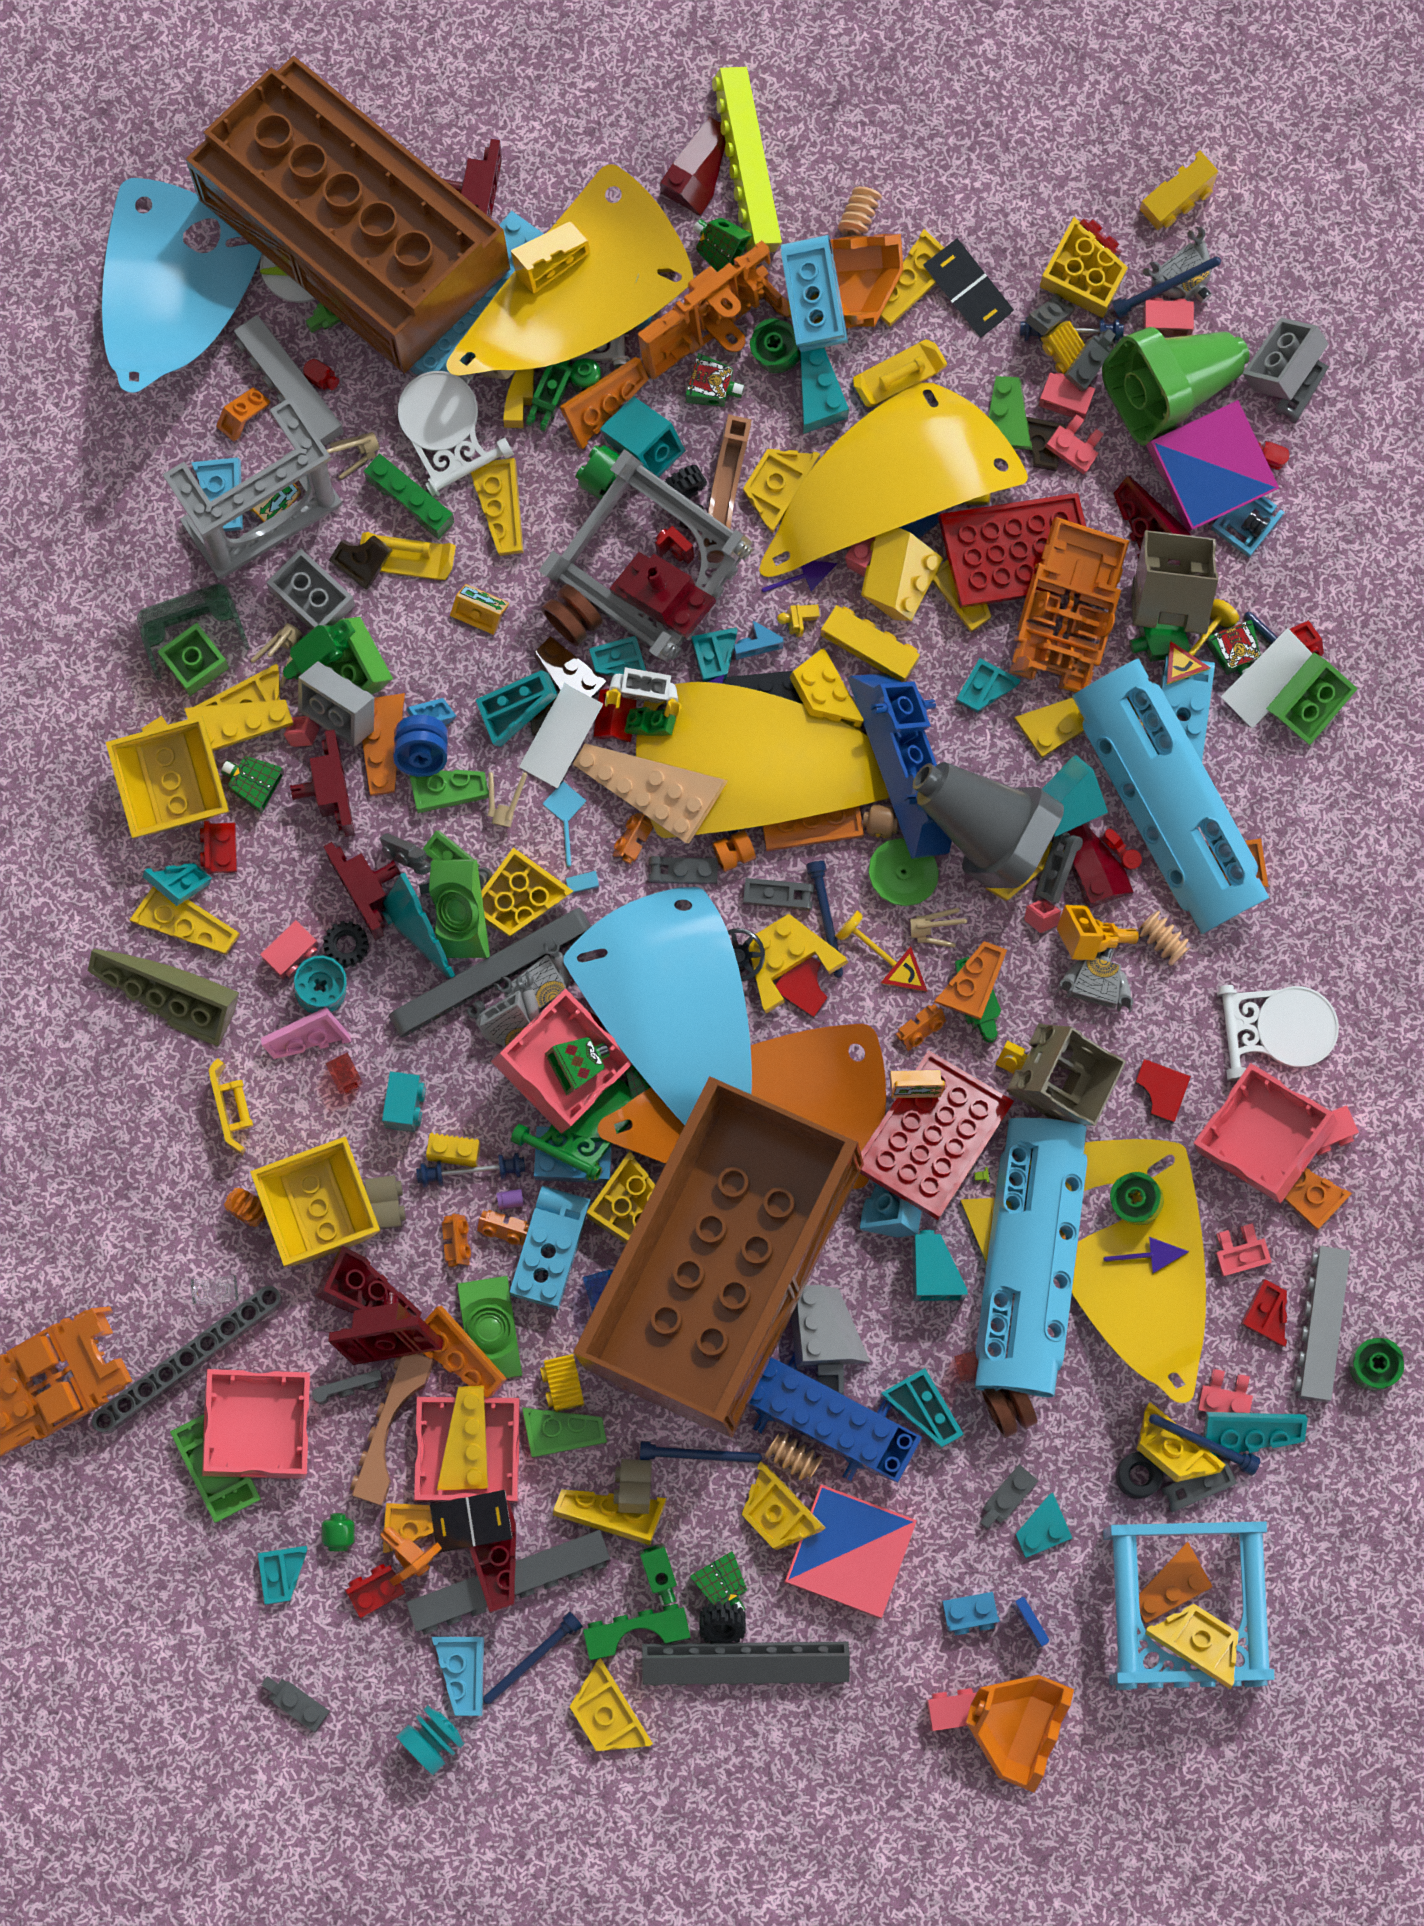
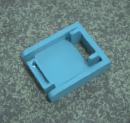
M1263 496L1219 517L1212 525L1211 530L1250 558L1285 512L1280 510L1273 517L1271 514L1275 511L1277 505ZM1255 508L1262 517L1271 519L1268 526L1257 539L1253 538L1252 533L1248 530L1244 531L1241 529L1242 524ZM1230 526L1247 538L1245 543H1242L1226 531V528Z

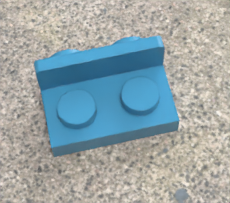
M993 1592L942 1601L948 1632L954 1631L955 1636L970 1633L969 1628L979 1626L980 1631L994 1629V1623L1000 1622Z

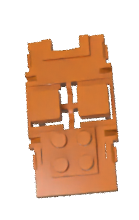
M762 240L745 255L736 257L734 259V266L728 263L718 272L712 266H709L688 282L689 294L684 296L683 304L680 301L676 302V305L669 312L638 333L643 366L651 379H656L686 355L695 353L713 338L728 352L733 353L742 350L746 343L745 336L734 322L748 312L751 306L754 308L759 307V300L762 298L779 315L787 318L790 317L788 312L789 303L768 281L769 273L763 265L756 269V266L763 261L768 265L771 264L769 247ZM701 329L703 331L706 329L709 334L702 337ZM732 334L738 340L737 343H730L726 339V335Z
M1058 517L1053 518L1041 557L1043 561L1035 565L1037 572L1032 575L1017 627L1019 635L1015 636L1014 641L1018 643L1014 651L1013 665H1011L1009 673L1033 680L1037 671H1048L1061 676L1058 689L1077 693L1091 684L1094 673L1092 672L1093 667L1100 666L1108 635L1114 625L1115 611L1121 589L1116 587L1120 582L1123 572L1122 566L1129 540ZM1036 587L1064 595L1065 590L1070 591L1066 609H1059L1060 597L1051 595L1046 591L1035 590ZM1074 594H1080L1079 601H1083L1104 609H1108V612L1101 611L1083 604H1075L1073 606ZM1057 616L1063 617L1062 626L1057 636L1053 635L1054 630L1045 628L1055 626ZM1065 631H1066L1068 634L1077 636V637H1073V636L1068 635V639H1063V638H1062V636H1063V634H1064ZM1086 640H1090V641H1098V640H1100V642H1099V644H1095V643H1092V642H1089V641H1086Z
M110 1306L84 1310L74 1316L73 1320L63 1318L60 1320V1323L51 1325L6 1351L7 1354L0 1355V1457L19 1446L27 1445L35 1439L41 1440L108 1403V1395H115L125 1389L126 1385L133 1382L122 1358L113 1359L105 1364L102 1358L105 1353L104 1351L99 1352L96 1345L99 1341L98 1339H93L113 1334L105 1317L113 1313ZM59 1361H67L69 1364L60 1372L55 1367L59 1364ZM72 1371L74 1376L69 1378L71 1383L68 1381L63 1382L61 1377ZM45 1372L47 1379L34 1385L32 1377H37ZM48 1384L51 1385L50 1388L38 1394L37 1390L44 1388ZM65 1418H68L67 1420L61 1422L60 1424H58V1425H56V1426H54V1424H53V1423H58V1422L62 1421V1420L65 1419Z

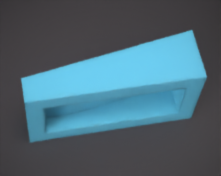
M596 871L566 878L567 887L574 891L572 893L599 887Z

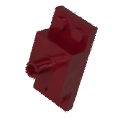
M490 140V146L485 147L483 160L468 158L463 182L444 179L489 218H492L502 163L500 140Z
M641 552L637 553L609 588L612 594L686 639L716 603L715 597L695 586L692 576L655 554L649 558Z
M335 730L325 731L326 739L322 740L325 756L309 758L313 776L312 782L290 785L292 800L315 796L321 816L335 815L339 831H344L345 837L355 836L338 739Z
M332 842L323 846L329 862L375 941L384 937L382 929L385 928L379 911L385 908L383 902L387 896L382 889V884L401 874L394 860L374 872L362 853L347 861L340 846L335 848Z
M391 1292L389 1297L387 1293L383 1295L384 1300L381 1306L354 1310L352 1328H343L339 1331L329 1332L328 1342L352 1365L442 1350L443 1340L419 1316H412L398 1302L399 1295Z

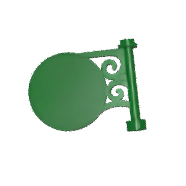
M618 1078L562 1134L551 1124L549 1130L543 1136L537 1138L529 1134L530 1129L528 1127L518 1124L511 1135V1142L519 1146L526 1143L586 1173V1180L596 1181L602 1172V1167L599 1166L598 1162L612 1144L599 1136L598 1125L604 1117L622 1108L632 1100L630 1089L625 1082ZM627 1119L614 1124L616 1134L623 1132L631 1120ZM559 1136H564V1137H566L567 1141H566V1143H565L564 1145H562V1144H563V1138H562V1137H559ZM552 1139V1143L560 1147H555L547 1142ZM604 1141L597 1152L594 1153V1142ZM582 1145H586L589 1147H581V1154L578 1152V1148Z

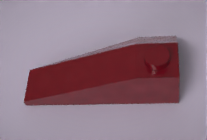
M709 116L672 163L660 182V193L699 216L703 214L714 196L725 151L726 140L725 135L721 133V122Z
M1127 476L1113 494L1124 520L1129 521L1133 531L1129 534L1131 541L1137 542L1140 551L1145 530L1191 536L1187 529L1131 476ZM1169 559L1168 564L1180 565V560Z
M1086 823L1067 831L1070 836H1078L1083 841L1081 849L1076 852L1071 869L1084 902L1089 909L1134 893L1125 869Z
M344 1246L340 1248L327 1268L315 1293V1297L354 1314V1310L383 1305V1295L387 1293L389 1297L391 1292L399 1295L398 1302L412 1316L420 1317L422 1314L401 1292H398L387 1281L388 1279L383 1274L380 1275L370 1265L371 1262L366 1257Z
M507 1500L512 1539L469 1547L489 1613L515 1605L516 1522L509 1500Z

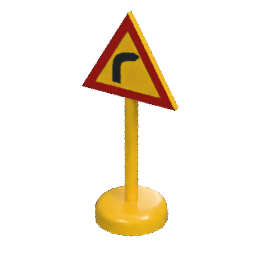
M1214 599L1210 614L1214 621L1208 627L1207 634H1203L1189 652H1186L1170 641L1167 685L1211 668L1194 657V655L1218 624L1227 628L1237 624L1239 615L1233 606L1224 600Z
M858 910L850 916L836 933L835 937L839 940H845L851 933H854L893 967L881 981V984L928 992L912 947L910 946L899 961L896 962L856 928L863 919V915Z

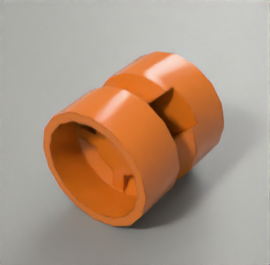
M744 829L731 834L729 840L724 837L712 842L714 853L724 872L736 868L738 862L745 864L756 859L754 848Z

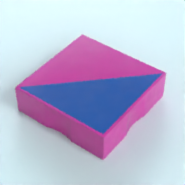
M1239 400L1146 444L1160 476L1170 490L1172 502L1188 532L1279 489Z

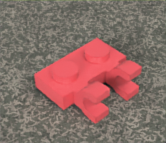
M1076 414L1065 429L1059 426L1055 430L1045 447L1084 475L1099 454L1093 448L1104 434L1095 429L1085 443L1078 439L1074 434L1084 419Z
M1253 1223L1240 1227L1246 1242L1243 1245L1233 1247L1229 1230L1216 1234L1219 1245L1222 1248V1251L1215 1252L1222 1277L1272 1263L1265 1238L1257 1240Z
M1214 1369L1210 1386L1202 1385L1198 1411L1250 1413L1253 1396L1246 1394L1250 1376L1237 1375L1235 1392L1221 1389L1225 1371Z

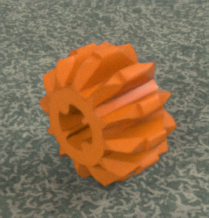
M234 1188L227 1196V1200L224 1203L226 1211L243 1223L258 1227L260 1222L266 1217L260 1199L243 1188Z

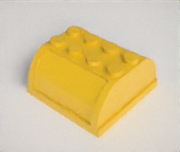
M203 716L105 742L133 839L208 820L229 812Z
M346 1136L250 1171L284 1267L317 1260L338 1252L342 1246L346 1248L352 1247L381 1232Z

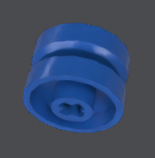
M412 715L397 723L394 729L393 758L399 770L408 775L425 777L437 774L444 769L448 756V730L442 721L428 715Z

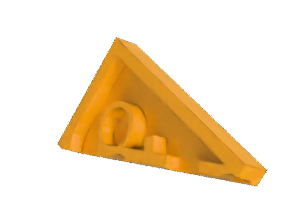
M386 1503L384 1529L392 1527L404 1539L408 1537L413 1542L434 1533L430 1505ZM383 1541V1553L394 1551Z

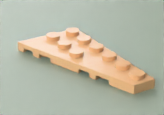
M586 743L573 762L574 766L685 843L691 842L728 780Z

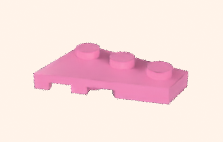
M325 1007L262 1037L261 1044L273 1059L304 1053L305 1048L319 1045V1048L322 1049L329 1047V1043L341 1040L342 1044L349 1043L351 1038L345 1028Z

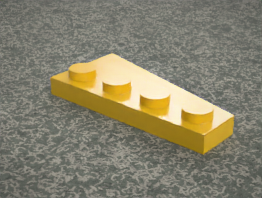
M923 229L915 245L912 246L904 260L903 272L880 315V318L889 327L937 284L923 264L944 249V247L925 229Z
M515 458L491 461L471 472V476L497 552L500 556L524 553Z
M1073 698L1014 718L1041 759L1084 732V718Z
M286 700L184 708L188 719L203 716L212 751L294 725Z
M154 886L130 918V922L224 955H227L240 936L239 932L188 899L176 906Z
M484 1386L458 1387L437 1490L488 1488Z
M561 1489L553 1509V1516L650 1545L665 1507L666 1498L657 1497V1500L650 1499L649 1514L618 1512L619 1504H614L613 1493H608L606 1496L595 1495V1492Z

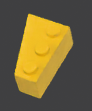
M1201 150L1195 154L1196 158L1193 163L1187 168L1182 165L1177 170L1179 174L1168 182L1164 181L1142 200L1139 210L1157 231L1163 226L1165 228L1171 226L1176 221V216L1180 213L1187 214L1193 209L1196 201L1199 199L1203 201L1213 193L1212 189L1218 170Z
M571 221L511 250L516 275L533 294L590 253L588 240Z

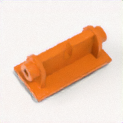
M636 813L628 819L625 825L627 829L623 837L620 836L614 845L615 851L612 856L623 857L622 861L627 864H631L632 861L636 860L643 847L636 842L637 838L646 842L653 829L650 818L645 817L643 813Z
M935 1004L932 1006L928 1005L915 1015L919 1021L918 1024L910 1019L898 1028V1032L895 1035L901 1042H904L907 1051L921 1045L927 1036L942 1028L947 1020L941 1008L939 1009Z
M490 1209L488 1211L483 1210L481 1217H479L478 1232L487 1237H497L506 1240L512 1245H524L530 1226L527 1224V1221L510 1216L509 1222L506 1224L503 1223L506 1215Z
M454 1213L452 1216H444V1221L441 1222L443 1240L452 1239L451 1244L444 1245L445 1262L448 1263V1267H456L458 1264L469 1266L471 1249L467 1241L468 1222L464 1215Z

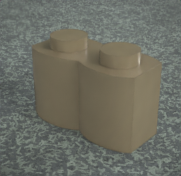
M395 1175L365 1179L366 1192L380 1230L402 1227V1221L406 1220L404 1205H399V1196H403L402 1182L397 1181Z
M621 1459V1467H616L615 1482H620L619 1489H614V1504H619L618 1512L649 1514L651 1460Z

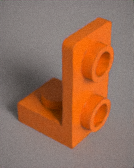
M252 387L223 407L216 427L234 442L240 437L246 421L268 407L271 401L256 388Z

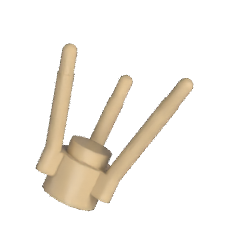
M370 432L357 437L332 442L330 446L333 448L326 449L330 454L357 446L360 454H366L339 475V479L342 480L367 460L376 457L375 451L380 450L375 434Z
M286 623L283 629H279L277 634L251 659V662H256L271 647L272 649L267 654L268 657H271L280 646L286 649L293 647L300 641L299 638L302 636V633L295 626ZM289 656L287 664L293 660L291 656ZM283 674L280 681V687L284 686L285 681L287 679L283 677Z
M489 772V811L487 816L493 817L492 824L511 828L513 812L523 789L527 773L522 774L510 807L498 804V808L495 809L493 773Z
M959 908L925 916H916V919H910L911 938H918V943H931L954 948L956 946L955 943L929 938L926 935H931V927L965 924L967 920L954 919L930 922L932 919L958 913L960 911Z

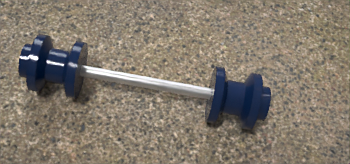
M1025 317L1024 321H1020L1019 335L1024 336V341H1028L1030 336H1038L1039 341H1042L1041 337L1043 335L1025 322L1027 317ZM1099 319L1098 328H1075L1077 333H1098V337L1102 331L1104 332L1109 328L1116 334L1113 338L1114 344H1118L1119 339L1124 335V325L1119 323V319H1115L1113 324H1105L1104 319Z
M517 1152L514 1153L513 1158L505 1159L502 1154H499V1165L442 1171L441 1161H437L435 1167H427L425 1163H421V1168L416 1169L417 1182L422 1183L423 1188H427L429 1182H437L439 1186H444L443 1176L491 1170H500L501 1180L505 1179L506 1175L510 1173H515L516 1177L520 1178L521 1172H526L524 1157H519Z

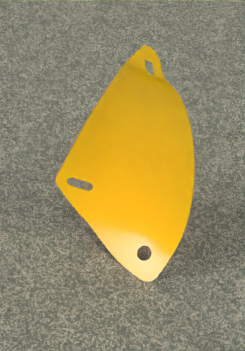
M614 164L603 166L549 230L551 231L571 221L588 240L590 253L535 294L528 289L514 271L458 343L447 360V370L453 375L460 376L494 370L533 369L564 362L592 351L625 334L653 316L688 288V282L694 278L690 260L674 227L651 194L635 178L619 166ZM613 186L618 187L622 193L620 200L616 203L608 202L605 197L607 189ZM660 267H667L680 273L682 278L678 282H673L660 276L657 270ZM467 352L474 353L476 357L467 366L459 361Z
M918 383L893 396L863 417L818 460L793 496L779 529L762 558L759 571L766 577L790 572L818 558L989 493L1026 483L1028 474L1009 441L992 420L977 406L957 393L935 383ZM924 390L932 391L938 401L937 407H931L923 395ZM996 458L1005 460L1008 464V470L1004 472L999 471L994 466V460ZM788 551L790 558L776 566L772 558Z
M711 682L674 684L677 689L678 703L682 705L678 719L675 721L672 735L636 736V757L728 780L695 835L775 824L852 808L889 798L867 735L842 721L835 722L824 717L811 716L803 704L749 688ZM645 701L643 707L656 711L658 706L666 703V701L659 703ZM650 818L656 833L660 837H676Z
M1153 1139L1085 1142L1084 1154L1087 1155V1168L1084 1191L1106 1184H1114L1118 1178L1131 1172L1147 1174L1150 1166L1167 1155L1175 1157V1161L1171 1166L1152 1177L1160 1186L1164 1196L1163 1208L1155 1220L1149 1224L1132 1225L1122 1219L1078 1241L1072 1294L1099 1333L1132 1369L1145 1379L1159 1386L1175 1402L1187 1403L1193 1398L1206 1318V1275L1203 1238L1187 1151L1180 1143ZM1030 1161V1164H1029V1172H1028V1180H1027V1188H1026V1189H1027V1193H1028V1185H1029L1031 1161ZM1065 1182L1066 1188L1071 1191L1070 1184ZM1140 1193L1137 1196H1132L1134 1204L1141 1202L1143 1199ZM1149 1237L1189 1251L1153 1273L1151 1257L1107 1262L1103 1260L1106 1256L1151 1252ZM1177 1373L1185 1385L1176 1389L1169 1380L1168 1375Z

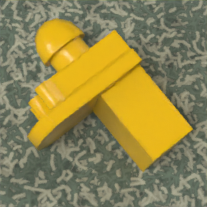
M818 604L790 606L786 613L783 612L777 616V621L784 625L788 623L789 634H796V637L800 638L804 632L803 621H814L820 617Z

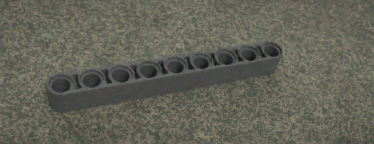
M581 908L574 909L397 1008L388 1017L401 1038L406 1037L410 1034L409 1032L413 1033L431 1023V1019L434 1021L454 1010L453 1007L456 1009L474 999V995L477 997L494 987V983L499 985L504 982L501 976L511 978L518 974V970L522 972L540 961L539 959L544 958L546 955L550 956L543 948L544 943L548 950H553L555 943L552 939H555L559 943V950L577 941L592 926Z
M273 1286L261 1288L97 1410L92 1417L93 1427L103 1434L114 1432L275 1312L282 1304L281 1293ZM270 1292L275 1293L277 1296L276 1301L271 1305L265 1304L264 1296ZM247 1308H254L256 1310V1315L251 1320L243 1318V1313ZM233 1323L235 1324L234 1333L228 1336L224 1335L223 1327L225 1324ZM207 1338H212L215 1341V1345L210 1351H205L202 1348V1343ZM185 1354H193L194 1361L190 1366L182 1365L181 1360ZM166 1369H172L173 1378L168 1382L162 1381L161 1373ZM150 1384L153 1388L152 1394L148 1397H142L140 1394L142 1386ZM124 1400H130L132 1403L131 1409L126 1413H122L119 1408L120 1403ZM104 1415H109L111 1418L110 1425L106 1428H100L99 1419Z

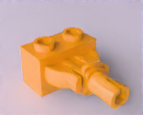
M1065 905L1056 928L1071 958L1076 960H1095L1098 952H1103L1107 948H1116L1118 943L1136 944L1139 939L1137 929L1118 928L1114 923H1103L1094 919L1088 906Z

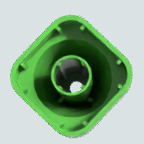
M1148 327L1121 338L1104 360L1102 378L1105 388L1129 433L1137 443L1145 446L1147 443L1178 429L1195 408L1243 374L1245 364L1249 361V349L1242 338L1234 337L1225 331L1164 338L1156 328Z

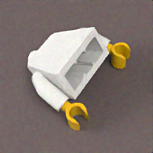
M625 668L624 674H615L612 677L609 691L606 692V707L608 704H615L616 708H619L622 694L624 698L651 703L666 701L667 706L664 713L666 717L672 714L678 719L682 705L678 703L676 686L670 683V675Z

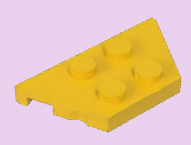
M767 449L743 487V492L770 532L774 533L799 486L819 460L820 453H798L796 450L780 451L779 449Z
M825 648L819 650L792 671L789 678L809 715L819 718L824 717L835 722L845 719L853 721V726L861 727L864 719Z
M275 664L194 707L280 700L279 667Z
M1151 1402L1148 1403L1144 1410L1137 1444L1139 1452L1175 1482L1220 1473L1224 1469L1225 1464L1209 1450L1151 1424L1149 1417L1152 1414H1156L1173 1423L1175 1422Z
M760 1462L757 1469L760 1471L756 1483L751 1485L749 1499L745 1503L742 1516L773 1549L779 1550L817 1534L826 1528L765 1463Z
M1195 1604L1186 1607L1181 1613H1175L1167 1617L1165 1621L1155 1626L1151 1625L1146 1629V1635L1230 1690L1233 1687L1239 1632Z
M601 1658L598 1659L569 1706L596 1751L651 1746L653 1744L605 1664Z

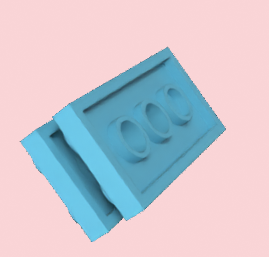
M829 235L782 244L781 256L797 347H799L801 352L848 343L835 261L833 260V249ZM819 294L817 299L810 300L813 295ZM823 317L820 323L814 324L817 318Z
M1166 655L1160 688L1175 715L1186 717L1187 721L1179 720L1202 762L1215 663L1202 661L1211 668L1167 685L1169 656ZM1152 743V745L1154 746V748H1155L1157 754L1160 755L1159 752H1158V750H1157V748L1155 747L1154 743Z
M542 1185L510 1288V1296L559 1310L591 1199ZM551 1247L556 1253L552 1258H544L542 1251L545 1248ZM541 1271L549 1275L548 1279L543 1283H539L534 1279L535 1275Z

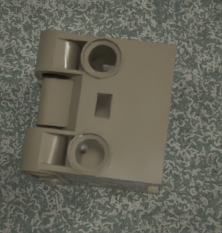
M1145 530L1131 589L1133 626L1156 628L1158 621V624L1181 626L1184 632L1207 634L1219 580L1218 573H1216L1215 539ZM1168 560H1180V565L1168 564Z
M1038 1023L1029 1041V1045L1032 1047L1022 1069L1015 1070L1006 1091L1049 1118L1052 1116L1057 1120L1096 1126L1126 1061L1084 1037L1081 1032L1071 1026ZM1055 1065L1071 1071L1062 1090L1048 1081Z

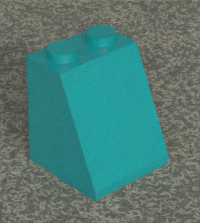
M634 396L600 428L607 443L620 455L625 449L644 464L643 467L657 477H660L686 451L673 424Z
M1077 755L1073 756L1042 788L1043 791L1061 802L1064 806L1063 817L1053 835L1054 837L1108 813L1094 770Z
M934 1230L919 1231V1234H915L912 1240L914 1301H964L968 1295L967 1287L941 1234H935Z

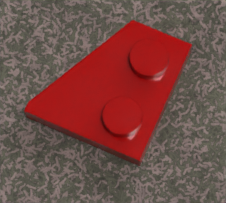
M1262 1279L1241 1325L1285 1347L1287 1344V1339H1285L1287 1291L1266 1279Z

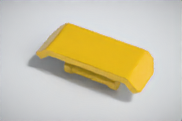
M925 339L854 376L853 384L865 406L875 407L900 392L938 374L947 366V362L936 343Z
M363 532L360 544L365 543L375 534ZM375 535L393 550L380 572L446 580L452 570L456 548L452 543L439 544Z
M217 1058L209 1068V1076L224 1138L232 1150L244 1155L246 1149L234 1140L232 1134L234 1131L253 1127V1121L250 1119L243 1091V1080H236L221 1085L219 1077L226 1065ZM231 1090L234 1092L240 1122L230 1124L223 1092Z

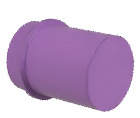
M521 1189L496 1193L499 1210L506 1211L505 1209L524 1206Z

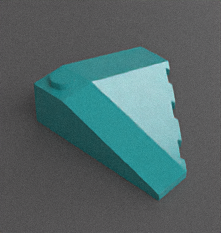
M404 872L400 874L383 902L385 911L382 914L388 925L393 923L396 930L448 979H451L455 974L451 966L448 965V960L438 939L436 940V935L426 913L423 912L418 896Z

